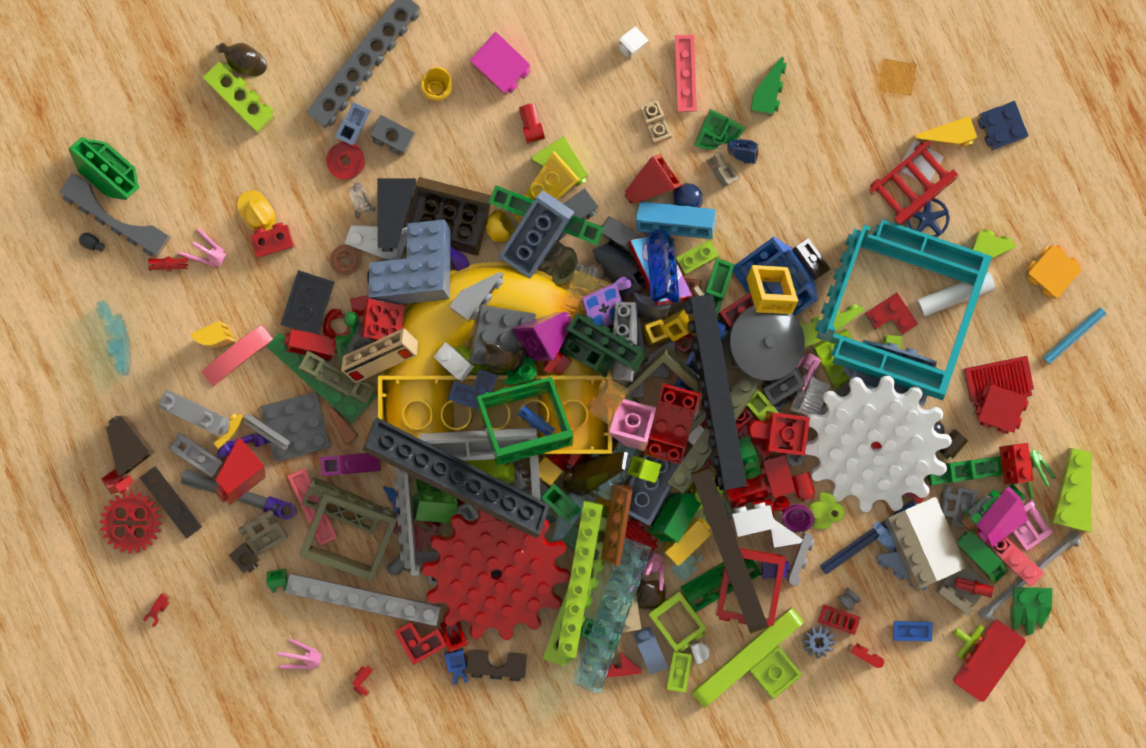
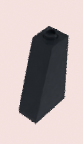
M377 178L378 248H382V252H393V248L398 247L415 188L416 178Z

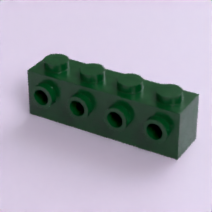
M576 313L567 331L636 373L646 357L642 352L643 349L634 343L630 345L626 342L627 339L619 334L613 335L609 332L610 329L603 324L598 326L593 323L594 320L588 315L584 314L581 316Z

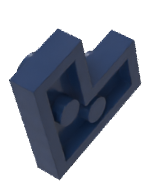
M479 369L473 387L454 381L448 400L477 409V396L483 395L485 392L491 393L498 375Z

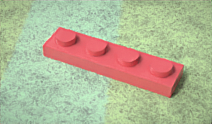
M675 35L677 112H697L694 35Z
M306 468L289 475L288 479L311 524L316 510L302 505L311 482ZM312 494L308 498L309 501L314 503L320 501L318 497ZM322 514L315 532L320 546L338 538L326 514Z

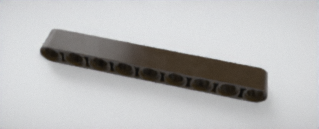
M707 466L693 471L691 476L749 632L752 634L768 628L710 467Z

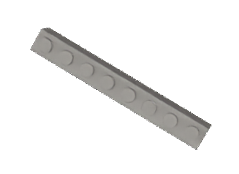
M293 573L289 574L285 592L437 626L441 610L439 605Z

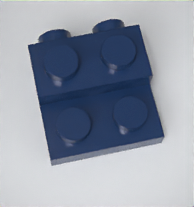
M1015 101L978 115L979 127L981 130L984 129L986 145L988 148L991 147L992 151L1029 136Z

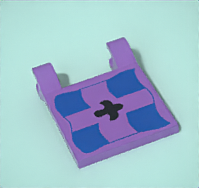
M621 277L615 283L582 297L585 313L594 320L593 323L598 326L600 324L608 326L614 323L616 302H621L619 290L630 288V280H627L626 277Z

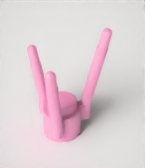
M198 228L197 232L215 249L212 248L210 251L196 242H193L192 245L208 254L207 259L209 260L183 252H178V255L208 264L213 268L215 265L220 267L227 254L223 253L224 249L219 247Z
M810 353L806 357L802 356L797 365L798 368L803 364L802 368L808 372L804 380L805 387L801 388L803 391L810 378L814 377L821 362L818 357Z
M651 553L648 560L645 561L643 568L631 585L630 593L634 590L644 573L649 575L650 572L656 573L657 571H659V590H663L665 565L662 564L664 558L661 554Z
M290 639V642L310 653L306 652L305 656L277 652L279 656L304 660V664L280 665V669L313 670V668H319L322 654L317 653L318 649L311 648L294 639Z

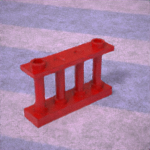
M929 141L919 143L914 148L915 152L881 180L876 179L870 185V195L872 196L876 192L881 195L895 211L896 217L894 222L898 225H903L958 179V174L954 169L950 172L948 170L945 171L928 152L927 149L930 148L931 144ZM920 155L940 176V180L936 184L930 183L914 165L913 161ZM907 167L925 188L923 195H915L898 174ZM890 180H893L909 198L911 205L906 209L904 207L901 208L883 187Z

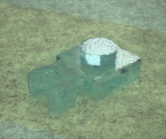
M692 553L679 566L675 564L670 570L682 581L686 582L697 569L693 564L701 561L704 556L701 554L698 558H694Z

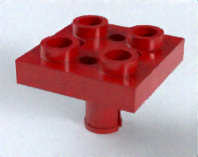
M366 299L361 338L379 340L401 330L405 305Z

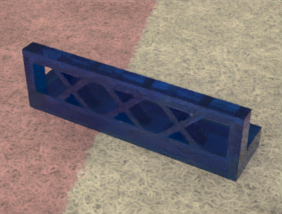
M661 228L646 235L651 300L657 302L668 298L671 302L677 304L680 303L675 239Z

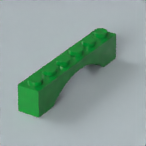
M495 185L489 200L490 204L523 217L534 202L533 199ZM573 215L562 232L598 246L605 228Z

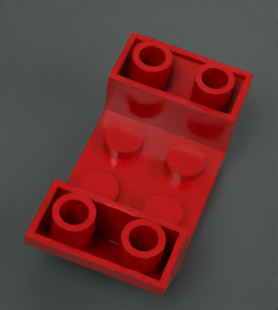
M663 383L644 455L681 464L700 399V393Z

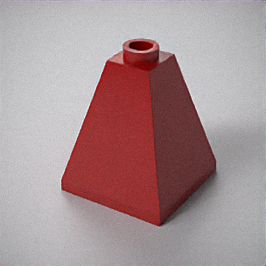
M659 154L648 160L625 190L626 194L624 195L630 204L637 203L677 189L681 186V183L662 155Z

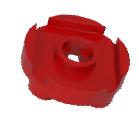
M343 141L330 148L327 153L326 163L333 176L341 180L355 179L362 172L365 158L363 152L356 144L350 145ZM349 156L351 163L343 166V162L340 159Z

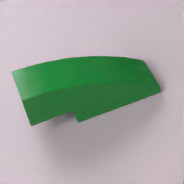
M718 258L715 260L703 293L704 295L713 294L717 317L735 265Z

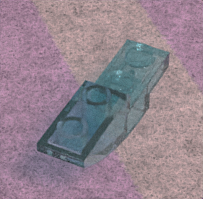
M102 300L97 303L99 308L96 311L100 319L104 318L107 324L104 326L107 334L113 337L106 341L108 344L106 346L107 352L110 357L114 356L116 361L114 366L118 374L122 373L123 376H128L131 367V345L126 324L122 315L117 314L113 316L107 301Z

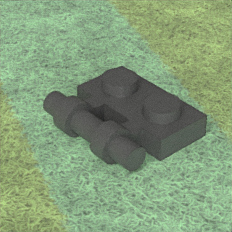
M945 485L944 492H941V509L945 518L947 516L952 517L951 525L970 529L971 522L964 512L976 503L978 491L958 487L957 494H951L952 486ZM950 499L955 500L953 511H948Z

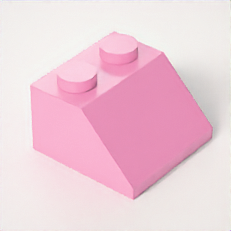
M618 398L609 434L627 447L645 451L656 408Z

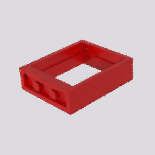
M740 548L741 554L745 559L778 564L768 618H765L768 626H774L786 557L779 554ZM724 565L715 614L719 616V620L730 621V619L738 620V623L747 625L743 613L723 610L729 581Z

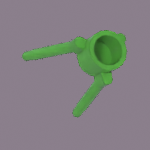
M1034 450L1030 452L1032 468L1036 467L1046 487H1049L1040 464L1043 465L1053 479L1056 476L1043 460L1041 454ZM1031 481L1027 482L1030 499H1033Z

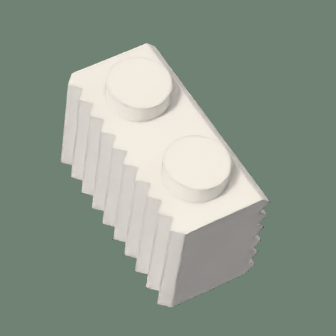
M811 377L805 390L800 389L797 391L790 411L805 417L812 413L820 415L821 406L824 402L823 395L829 391L830 385Z

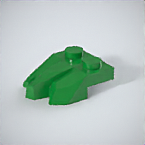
M1013 587L1012 605H1010L1012 628H1019L1020 624H1023L1025 634L1031 635L1034 632L1035 623L1039 628H1043L1048 621L1052 610L1051 587Z

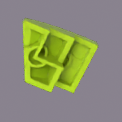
M847 329L836 333L852 339ZM823 340L812 346L817 357L821 360L820 363L834 389L850 380L849 376L843 371V366L832 363L834 356H831L834 347L833 343Z

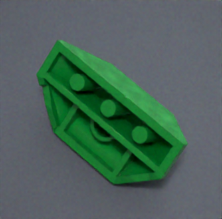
M81 137L68 149L78 172L107 197L127 200L139 189L135 167L108 143Z

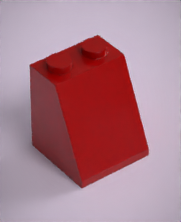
M241 438L236 441L216 478L217 496L223 503L226 501L229 506L266 478L265 466Z

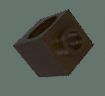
M246 542L229 554L230 558L243 573L246 571L251 573L258 567L257 562L260 559L253 553ZM243 554L250 556L251 560L247 565L241 562Z

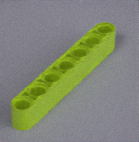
M792 607L774 621V626H768V628L764 629L691 694L703 708L707 707L799 628L804 621Z

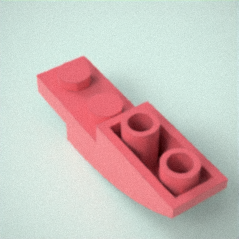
M977 530L974 534L979 538V530ZM1007 537L993 547L988 542H985L1003 563L1031 588L1045 574Z

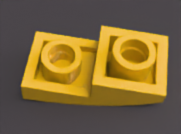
M235 413L230 416L229 432L225 433L223 437L219 435L215 437L217 441L214 444L218 449L230 441L242 424L244 417L242 414L237 415Z

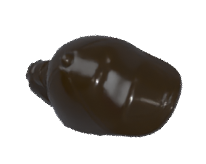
M221 42L216 46L218 53H224L228 65L239 73L259 76L267 69L265 58L248 44L236 43L226 46L225 43Z
M482 342L486 348L485 363L494 373H503L508 370L516 371L521 366L526 347H520L515 352L504 351L498 345Z

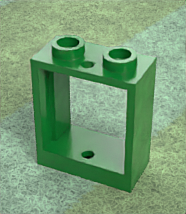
M680 492L670 493L648 533L663 543H679L702 503L697 501V497L690 492L684 495Z

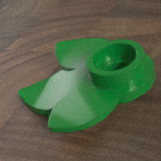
M524 357L521 366L516 371H506L508 378L503 383L514 385L519 382L533 380L537 373L534 368V360Z

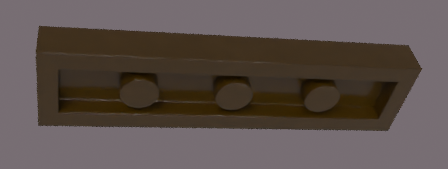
M157 466L140 477L186 539L202 528L201 524Z

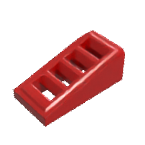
M823 604L817 622L855 635L861 617ZM831 610L828 621H825L827 611ZM835 612H836V613H839V614H838V617H837V620H836V623L833 624L832 621H833ZM845 615L846 618L843 627L839 626L842 616ZM850 618H853L851 628L848 629L847 626Z

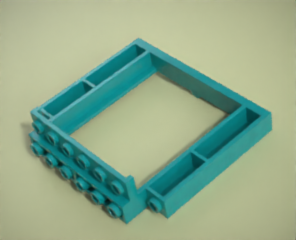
M883 219L880 225L876 224L873 235L869 234L871 227L863 225L862 231L854 229L852 235L848 234L845 243L848 246L847 251H842L839 260L842 263L841 268H836L833 277L836 280L835 285H830L827 294L830 297L829 302H824L821 311L824 314L822 321L818 319L815 331H818L816 338L834 344L831 356H834L832 362L834 364L881 379L883 376H891L896 385L907 389L917 386L922 389L923 394L943 401L992 256ZM860 247L973 285L945 371L834 333L836 327H833Z

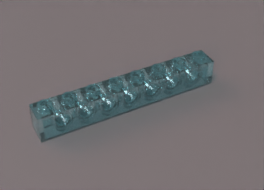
M624 539L620 566L613 565L612 573L606 583L604 595L600 600L597 615L593 620L591 632L587 637L585 649L580 656V663L574 673L572 684L590 692L601 693L652 547L632 539Z

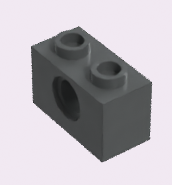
M380 115L370 134L374 138V143L380 146L385 144L391 147L389 150L397 155H400V153L406 154L416 135L415 132ZM389 132L397 133L395 141L387 140Z

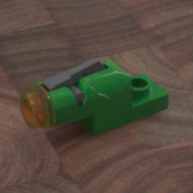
M1013 484L1009 486L1021 498V501L1026 499L1024 494ZM993 489L964 512L960 521L967 530L971 531L978 528V522L1003 492L999 494Z

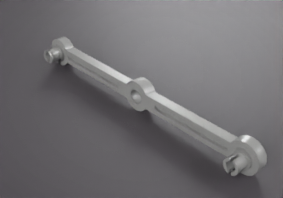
M1078 531L1070 532L1063 542L1036 565L1042 570L1070 545L1074 544L1076 547L1081 545V541H1079L1081 536ZM1019 578L992 603L983 607L979 611L981 619H987L989 622L994 619L992 616L993 611L1013 595V587H1023L1026 582Z

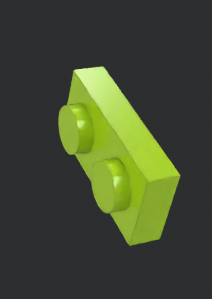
M673 651L667 690L686 693L692 654Z

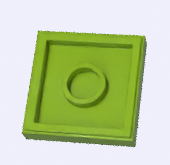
M779 645L749 670L772 699H775L803 676Z

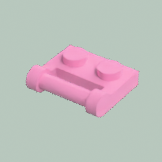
M1030 500L1023 506L1025 511H1029L1043 532L1038 534L1029 520L1013 531V534L1025 551L1054 532L1051 527H1048L1035 508L1036 504L1033 500Z

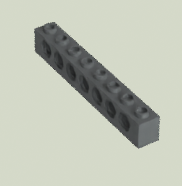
M395 0L306 113L324 128L328 125L331 127L337 120L336 115L338 112H343L349 105V98L351 96L355 97L361 90V87H359L363 81L367 82L373 74L371 72L375 66L379 67L385 59L383 57L387 51L391 52L397 44L395 42L399 36L403 37L409 29L407 27L411 21L415 22L421 14L419 12L420 6L412 0ZM397 13H405L406 18L403 21H397L395 19ZM387 27L394 29V33L391 36H385L383 32ZM375 42H380L382 48L379 51H373L372 45ZM363 57H368L370 63L367 66H361L360 60ZM351 72L358 73V78L355 81H349L348 75ZM339 87L346 88L344 96L336 95V90ZM327 102L334 103L332 111L324 109V105Z

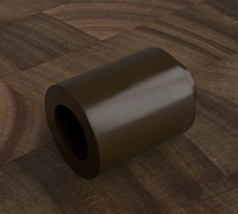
M955 429L949 434L952 439L951 445L939 451L946 459L949 457L953 459L968 442Z

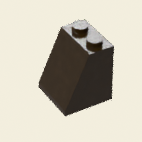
M116 415L108 421L110 425L106 427L117 474L119 476H126L154 454L155 451L127 416Z

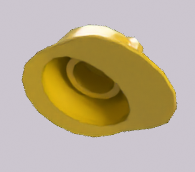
M248 190L239 197L237 201L238 212L252 231L265 228V231L272 229V225L276 222V214L265 196L256 190Z

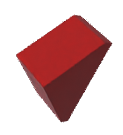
M460 621L453 626H448L444 622L440 623L449 652L469 644Z

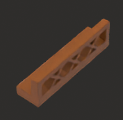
M629 484L613 485L601 559L615 566H620L632 497L633 486Z

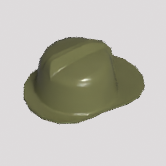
M567 247L572 254L560 267L556 265L551 271L552 279L556 284L575 288L577 287L576 283L581 278L582 270L579 266L575 250Z

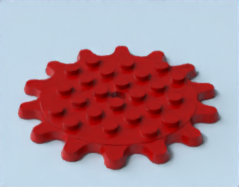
M479 509L478 518L474 521H467L462 515L454 514L450 518V524L454 529L453 534L450 537L434 535L430 538L431 547L439 553L438 559L433 562H425L421 566V572L425 576L434 577L437 581L436 587L426 593L427 601L433 604L438 602L446 603L448 611L443 616L444 623L448 626H453L458 621H468L470 623L469 633L474 639L481 638L486 629L496 628L503 640H510L514 635L513 628L518 623H524L533 630L538 629L541 626V619L538 616L539 609L543 607L558 609L562 604V599L553 592L554 585L565 583L571 577L568 569L559 568L555 564L556 558L565 553L566 544L562 541L550 543L545 540L544 534L549 529L547 519L544 521L538 538H535ZM498 569L502 573L498 577H492L491 572Z

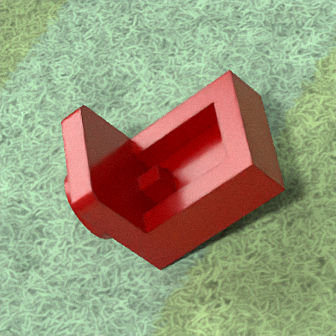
M558 351L553 360L543 361L545 362L544 370L549 374L553 370L558 375H561L571 363V359L561 351Z
M116 469L101 478L111 495L118 492L123 494L130 489L129 485L134 482L130 475L126 477L119 476Z
M369 665L366 668L361 666L355 673L357 678L352 683L354 685L353 689L361 696L363 694L367 696L370 692L362 685L374 670Z

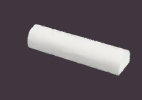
M989 272L986 273L979 296L996 289ZM960 282L917 299L923 317L969 300L973 285Z

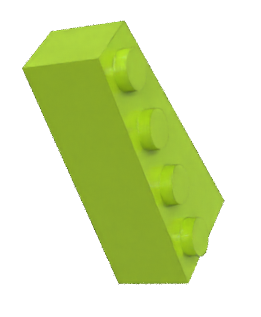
M1069 448L1050 522L1091 533L1092 453Z

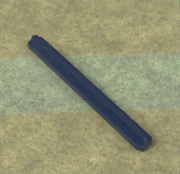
M910 501L889 517L914 507L916 504ZM883 520L882 522H880V524H881L882 526H884L885 528H887L886 525H885L884 520ZM874 528L870 529L822 563L820 568L825 574H828L875 541L880 534Z

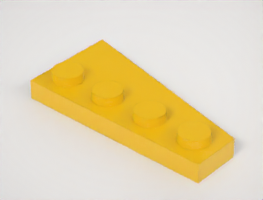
M554 151L524 196L535 200L542 191H545L558 200L580 179ZM513 212L510 215L518 225L523 219V216Z

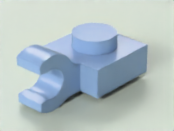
M877 521L873 525V528L880 534L877 539L892 552L896 547L887 528Z

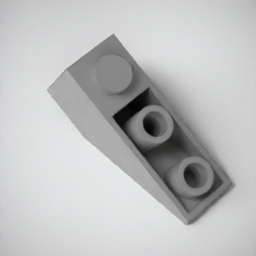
M498 272L460 291L449 306L450 309L469 323L472 319L475 321L478 315L479 304L487 305L493 297L491 295L495 288L498 290L503 284V273Z

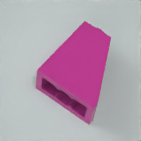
M1010 487L1003 491L977 524L979 538L984 543L988 542L992 547L1029 520L1021 498Z

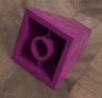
M565 311L555 312L515 326L512 330L522 347H526L525 352L529 358L534 361L553 360L568 334L567 328L571 323V317Z

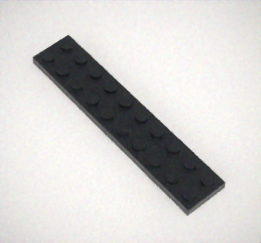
M376 417L362 451L538 538L550 506L549 504Z

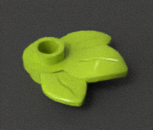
M821 492L820 501L813 502L807 506L814 514V518H816L813 527L816 529L829 528L833 522L842 520L845 513L843 506L836 503L835 497L827 492ZM833 510H836L839 514L837 516H833L831 512Z

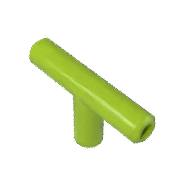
M978 625L971 636L959 628L955 629L954 635L965 642L957 653L959 658L963 659L984 631V627Z

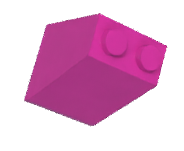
M496 31L470 59L471 66L504 95L508 92L511 94L518 87L516 83L520 78L524 80L531 72L529 70L530 64Z

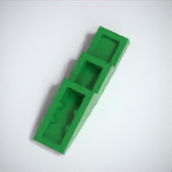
M1000 456L946 463L947 470L945 474L940 476L929 474L928 481L929 485L1000 476L1003 475Z

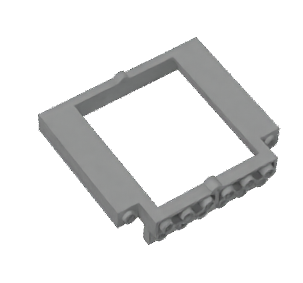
M536 428L493 430L499 448L537 439ZM485 431L419 434V439L462 461L495 459ZM538 455L530 457L532 496L541 500ZM393 466V471L397 472L398 478L394 479L395 490H399V496H396V508H400V514H397L398 526L402 527V532H399V544H403V550H400V560L404 562L405 568L411 569L412 576H419L423 563L436 561L439 553L437 550L416 551L411 475ZM495 569L491 572L492 577H498L502 572ZM425 576V578H429V585H437L434 577Z

